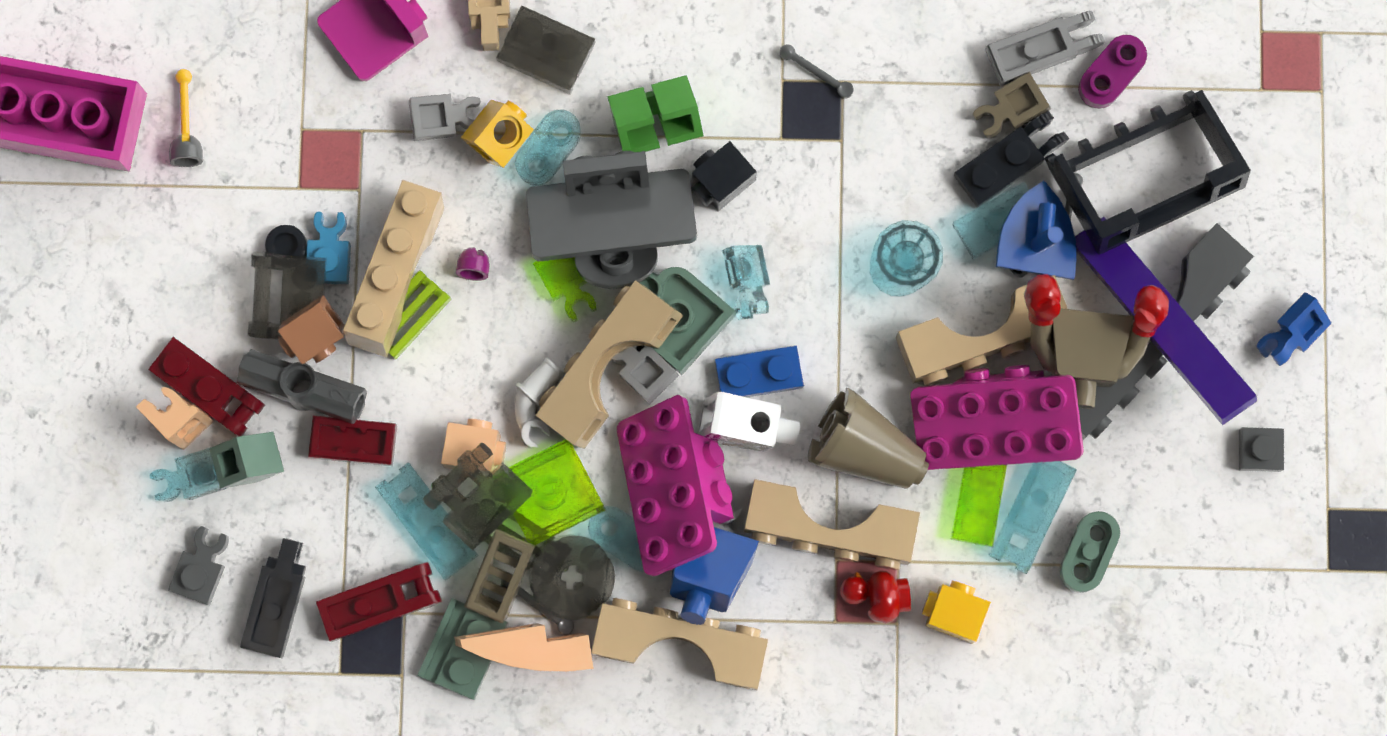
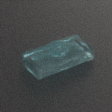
M1025 182L953 222V228L973 260L998 246L1001 228L1010 209L1024 193L1029 191Z

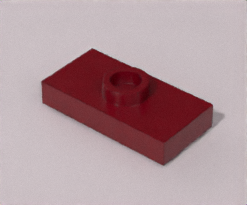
M313 416L308 457L310 459L393 466L397 424L356 420L354 424L333 417Z

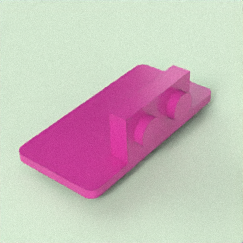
M1015 365L1004 368L1005 373L990 374L988 368L971 369L964 371V377L952 384L920 386L913 389L910 398L916 444L926 452L925 462L929 463L928 470L1079 459L1083 455L1084 448L1075 379L1070 375L1044 377L1043 370L1030 371L1029 365Z
M675 395L620 421L616 429L643 569L646 574L651 576L660 575L713 552L717 546L713 522L722 524L734 518L731 506L732 492L726 483L723 468V451L717 441L694 433L688 401L685 397Z

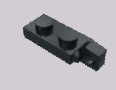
M283 538L278 558L269 556L266 566H262L240 648L278 658L284 657L305 581L306 566L298 564L303 543Z

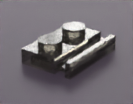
M521 5L496 59L497 62L571 95L575 82L579 78L596 41L591 36Z

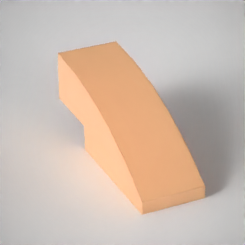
M533 623L454 637L456 646L485 659L512 667L537 671L563 672L594 669L589 635L584 633L546 638L545 625Z

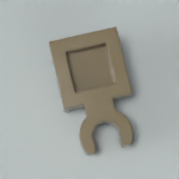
M1028 72L994 92L999 101L997 105L980 106L973 112V116L976 121L987 115L994 118V124L983 131L986 138L989 139L997 136L1002 131L1003 124L1009 120L1016 130L1051 110V107L1031 73Z

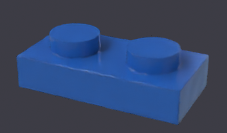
M797 345L715 359L720 392L747 398L802 389L804 387Z

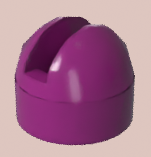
M475 247L464 249L457 260L456 275L466 280H486L489 275V257L485 251H477Z

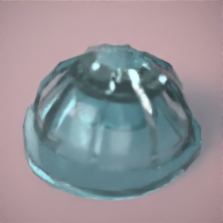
M902 220L889 225L880 233L873 248L870 260V275L873 283L881 292L896 297L910 295L926 286L937 276L943 264V247L939 237L929 226L918 221Z

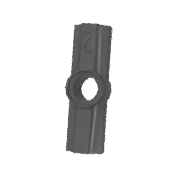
M250 349L243 356L238 367L237 383L239 385L290 402L298 410H313L354 424L360 418L365 407L367 395L365 388L316 372L306 363L303 365L301 362L290 363ZM300 381H311L309 388L304 392H293L295 385Z

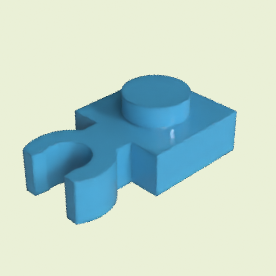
M316 212L314 226L320 234V240L307 241L305 280L307 283L349 284L351 244L349 241H339V237L345 232L347 227L346 217L343 212H338L337 224L332 228H326L323 226V213Z

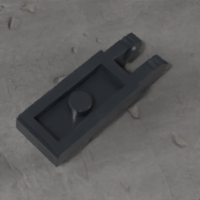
M1049 111L1031 121L1024 128L1019 127L954 173L953 176L977 208L1041 165L1045 160V156L1050 155L1069 140V137L1063 131L1052 136L1039 149L1032 142L1030 137L1048 127L1051 121H1053L1054 117Z

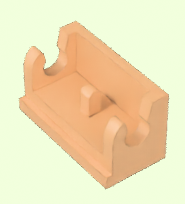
M163 387L161 389L162 393L171 400V405H168L166 408L167 412L161 409L157 410L156 406L146 399H143L136 408L168 441L184 450L214 421L195 405L181 398L175 391Z

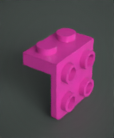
M340 0L317 19L321 30L361 81L370 80L429 37L423 23L427 16L416 0L408 2L406 0Z

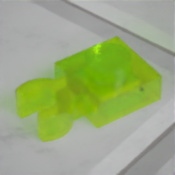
M575 257L536 261L533 263L553 302L563 296L565 297V311L572 322L578 321L573 307L579 301L586 302L592 312L597 310L593 296L580 289L581 286L588 282L578 274Z

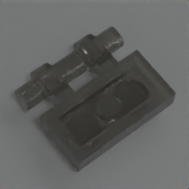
M482 442L473 451H465L457 459L458 465L446 476L440 475L431 484L432 489L423 497L424 503L432 510L436 509L442 502L452 509L445 515L443 523L472 550L529 499L533 491L503 462L492 472L487 470L483 463L493 453ZM469 477L477 486L464 497L457 488Z

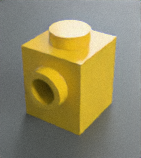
M952 580L950 587L942 584L939 586L937 593L929 591L921 614L928 616L925 624L926 627L973 644L977 642L991 602L973 596L975 588Z

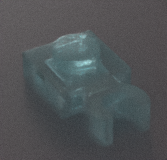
M209 448L175 458L177 471L157 469L150 474V479L159 481L166 478L168 482V487L163 493L154 495L155 500L163 502L175 500L181 491L184 499L193 500L228 489H220Z

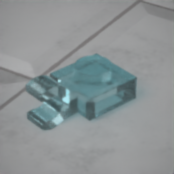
M737 245L723 249L722 254L730 290H739V296L735 302L738 320L753 319V314L768 313L769 304L762 287L770 285L762 245Z

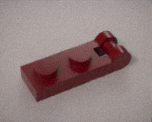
M172 337L148 369L238 437L243 436L248 428L245 425L254 413L259 415L266 406L175 337ZM235 397L241 404L231 416L224 410Z
M429 562L407 568L316 601L329 642H334L442 603L439 591L433 589L429 578L433 574ZM413 582L418 596L406 600L402 585Z

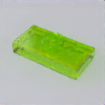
M1007 465L963 468L950 540L993 547Z

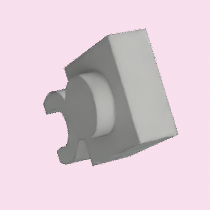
M451 94L410 97L409 108L414 141L455 137V125L468 129L474 120L467 117L466 109L478 107L481 103L480 98L467 97L459 105H452Z
M638 346L630 347L611 358V361L616 364L626 365L619 372V375L649 405L679 376L649 346H645L640 352H638Z

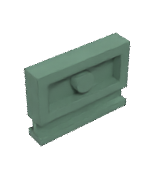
M451 598L417 676L475 700L492 660L485 659L456 646L454 637L507 628L508 622L500 623L464 607L465 603Z

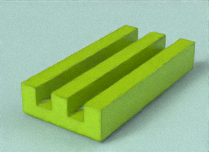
M421 270L411 279L404 303L422 284L426 288L402 313L397 333L432 294L438 299L396 345L391 346L389 354L395 360L452 300L445 291L441 290Z

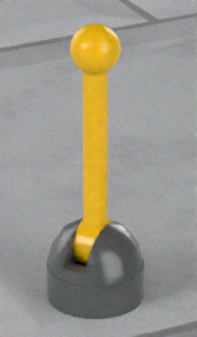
M180 69L177 71L175 78L180 84L181 135L177 136L170 144L169 158L170 164L173 166L194 167L203 163V149L199 140L190 135L188 84L192 80V75L189 70Z

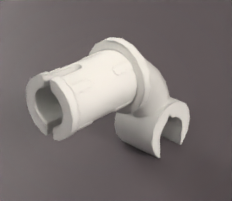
M547 357L522 384L519 382L515 384L517 387L515 396L516 421L521 429L522 441L530 448H538L529 439L530 427L540 428L548 437L550 436L548 426L535 416L536 406L540 407L539 401L544 393L565 376Z

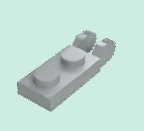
M1082 12L1066 19L1060 17L988 44L985 51L999 85L1003 86L1011 83L1028 72L1032 75L1072 60L1077 55L1104 45L1105 40L1100 33L1090 35L1074 43L1069 34L1071 31L1087 27L1094 22L1093 12Z

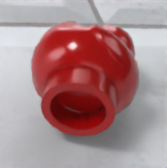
M878 571L869 578V581H865L858 572H855L854 576L845 579L840 586L841 597L848 604H861L869 597L871 608L868 611V615L873 621L887 624L894 621L899 613L911 611V595L907 578L895 579L887 571Z

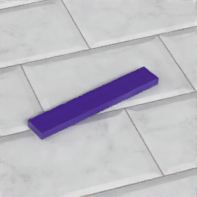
M1084 230L1075 236L1076 252L1128 314L1133 316V320L1135 317L1133 313L1135 298L1141 288L1153 285L1161 288L1169 299L1168 316L1161 326L1157 328L1155 335L1150 337V340L1222 426L1257 402V395L1127 243L1098 255Z

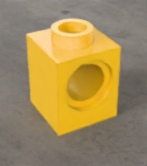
M490 100L460 138L490 164L504 168L534 129L524 121L527 114L513 102L508 100L506 103ZM503 120L506 127L505 134L496 141L494 128L498 122Z

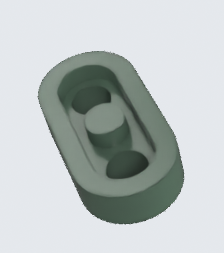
M1096 511L1089 513L1078 523L1060 565V578L1063 584L1071 591L1077 593L1088 592L1096 588L1102 581L1120 538V527L1113 516L1106 512ZM1093 526H1098L1103 530L1104 537L1101 541H1095L1090 537V529ZM1077 564H1082L1087 568L1088 574L1083 580L1076 578L1073 573V569Z

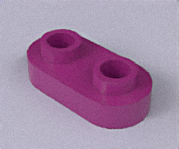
M1121 35L1114 38L1085 71L1079 82L1078 91L1083 102L1097 109L1106 108L1113 104L1145 65L1147 50L1144 43L1132 35ZM1120 50H1131L1134 58L1132 60L1123 59L1120 55ZM1096 79L1105 80L1108 84V89L1104 91L1098 90L1094 85V81Z

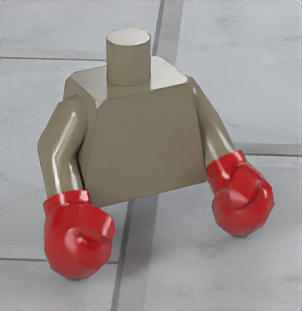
M1048 274L1037 275L1029 280L1024 292L1025 303L1029 311L1028 319L1031 322V346L1043 369L1051 372V376L1070 375L1075 379L1078 407L1082 409L1095 408L1097 386L1112 387L1117 382V379L1126 378L1144 356L1150 337L1155 335L1157 328L1161 326L1169 312V299L1161 288L1153 285L1144 286L1136 294L1133 311L1135 314L1134 320L1133 316L1062 309L1059 286L1056 280Z

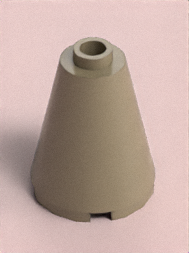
M846 388L845 392L840 391L829 405L818 427L822 428L820 442L812 438L807 455L808 462L818 467L908 489L912 484L919 485L929 467V463L925 462L926 452L850 388Z

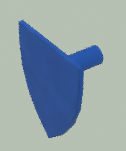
M1043 180L1024 193L1010 209L1000 232L996 267L1040 275H1055L1058 278L1074 280L1077 260L1076 238L1071 220L1060 198Z

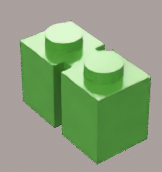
M687 75L651 84L652 91L646 93L644 88L640 87L607 96L622 151L648 152L660 148L653 126L655 124L653 115L657 114L668 146L704 136L698 106Z

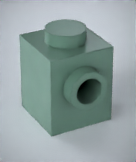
M273 431L235 437L209 448L220 489L257 483L284 472Z

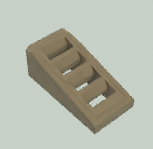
M496 529L464 607L503 623L508 618L535 545ZM500 543L521 552L520 559L518 560L499 552ZM496 559L516 568L514 574L493 566L494 560ZM489 574L510 582L508 588L487 580ZM485 588L504 596L502 602L482 594L483 589Z

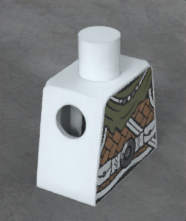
M718 391L704 400L698 434L717 441L721 445L766 451L773 448L775 442L795 446L799 436L800 422L780 418L781 406L778 404ZM751 419L757 422L759 426L758 432L752 428Z

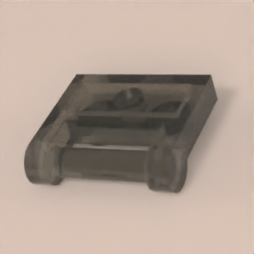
M270 252L251 253V267L255 268L252 321L248 322L247 335L255 338L278 339L281 336L278 329L283 321L320 296L324 295L325 297L327 258L280 255ZM271 269L283 270L280 324L269 322Z

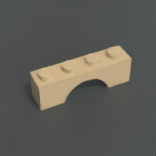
M402 180L343 329L348 345L387 358L402 319L404 301L414 270L424 250L431 245L444 211L441 192Z
M1027 285L1015 289L1011 295L1010 312L1006 323L990 334L977 337L961 335L949 329L938 317L898 331L896 341L912 383L923 381L925 386H930L949 378L947 371L961 366L964 371L977 369L987 364L986 357L1001 352L1002 357L1007 358L1025 351V343L1031 341V322L1028 319L1029 311L1024 298ZM1060 290L1061 308L1068 309Z
M636 280L631 287L625 286L618 293L613 303L615 308L606 320L601 319L593 327L589 334V339L591 340L582 353L577 352L570 358L564 368L566 375L557 387H550L539 402L541 408L535 416L570 443L583 449L586 448L609 417L601 399L600 382L604 369L611 358L617 353L634 346H649L659 349L683 317L680 312Z
M754 479L744 532L752 534L751 539L757 540L761 544L775 546L777 539L793 542L792 549L817 554L818 547L834 550L833 557L837 559L858 562L859 556L876 559L875 566L900 570L901 564L908 565L911 563L920 512L879 504L872 515L863 523L849 529H830L817 524L804 512L798 499L796 487Z
M613 598L612 605L602 603L591 652L592 655L634 664L641 653L656 642L666 639L684 640L694 644L706 654L712 664L716 682L758 690L768 639L760 638V629L736 625L735 632L719 629L720 621L706 618L704 624L701 625L691 624L686 621L677 620L679 614L677 611L654 607L653 614L636 611L638 603Z

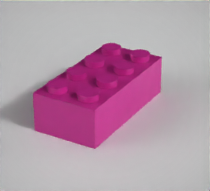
M0 56V148L130 172L147 93L134 80Z

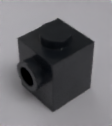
M729 141L716 153L710 149L695 161L693 166L696 169L692 172V181L695 185L691 189L706 207L712 203L720 211L756 181L757 171L733 143Z

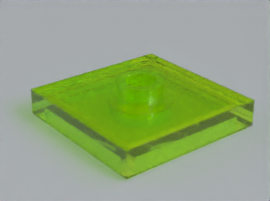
M566 439L494 474L526 541L533 545H537L606 511L572 443Z

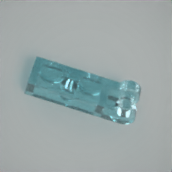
M1061 461L1032 463L988 556L998 561L1004 558L1016 564V570L1027 574L1077 469ZM1014 533L1028 540L1024 549L1010 543Z
M408 462L399 468L400 474L389 482L383 480L375 488L446 581L479 555L413 466ZM411 486L418 496L404 505L398 495Z

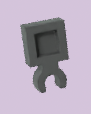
M200 526L194 536V542L197 547L195 555L183 551L168 591L210 606L225 566L214 561L217 555L226 550L229 536L221 533L217 544L208 547L205 543V537L209 529Z

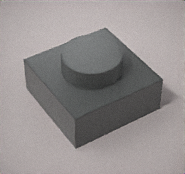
M1248 427L1239 429V471L1281 472L1284 470V429Z

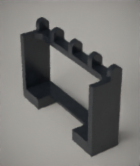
M1190 90L1184 93L1183 99L1186 106L1167 116L1160 105L1151 108L1150 112L1154 121L1130 132L1124 122L1114 125L1118 138L1093 149L1087 138L1078 141V147L1082 154L1070 160H1066L1063 153L1058 156L1054 153L1045 156L1050 172L1098 255L1246 187L1251 169L1203 90L1196 93ZM1194 118L1223 166L1207 173L1203 183L1135 214L1133 209L1130 208L1101 221L1074 172Z

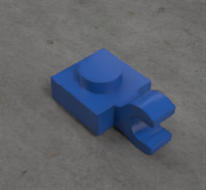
M1304 292L1277 321L1281 330L1263 336L1258 341L1256 347L1263 357L1266 358L1271 355L1276 364L1281 366L1290 359L1296 348L1305 352L1332 322L1318 300Z

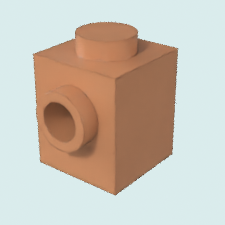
M322 295L282 322L278 329L281 335L278 337V341L285 353L290 358L296 356L302 365L312 358L318 363L337 349L334 343L344 337L343 329L345 325L324 295Z

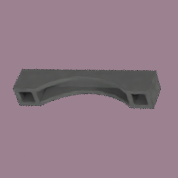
M1216 223L1182 259L1181 281L1176 297L1177 303L1193 321L1200 314L1205 319H1208L1223 303V300L1218 295L1224 288L1229 285L1234 290L1250 274L1251 271L1245 266L1254 256ZM1152 341L1147 345L1144 356L1126 378L1117 379V382L1112 387L1097 386L1095 408H1079L1082 440L1089 434L1096 439L1112 422L1107 417L1108 413L1117 404L1124 409L1140 392L1134 385L1145 374L1152 379L1168 362Z

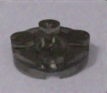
M575 534L561 535L553 540L544 542L534 556L529 570V584L535 601L550 614L566 620H579L592 615V612L596 611L602 603L605 604L610 598L615 583L614 566L601 546L590 538ZM576 565V572L582 574L581 582H574L573 588L568 589L566 588V581L561 580L563 572L568 571L569 566Z

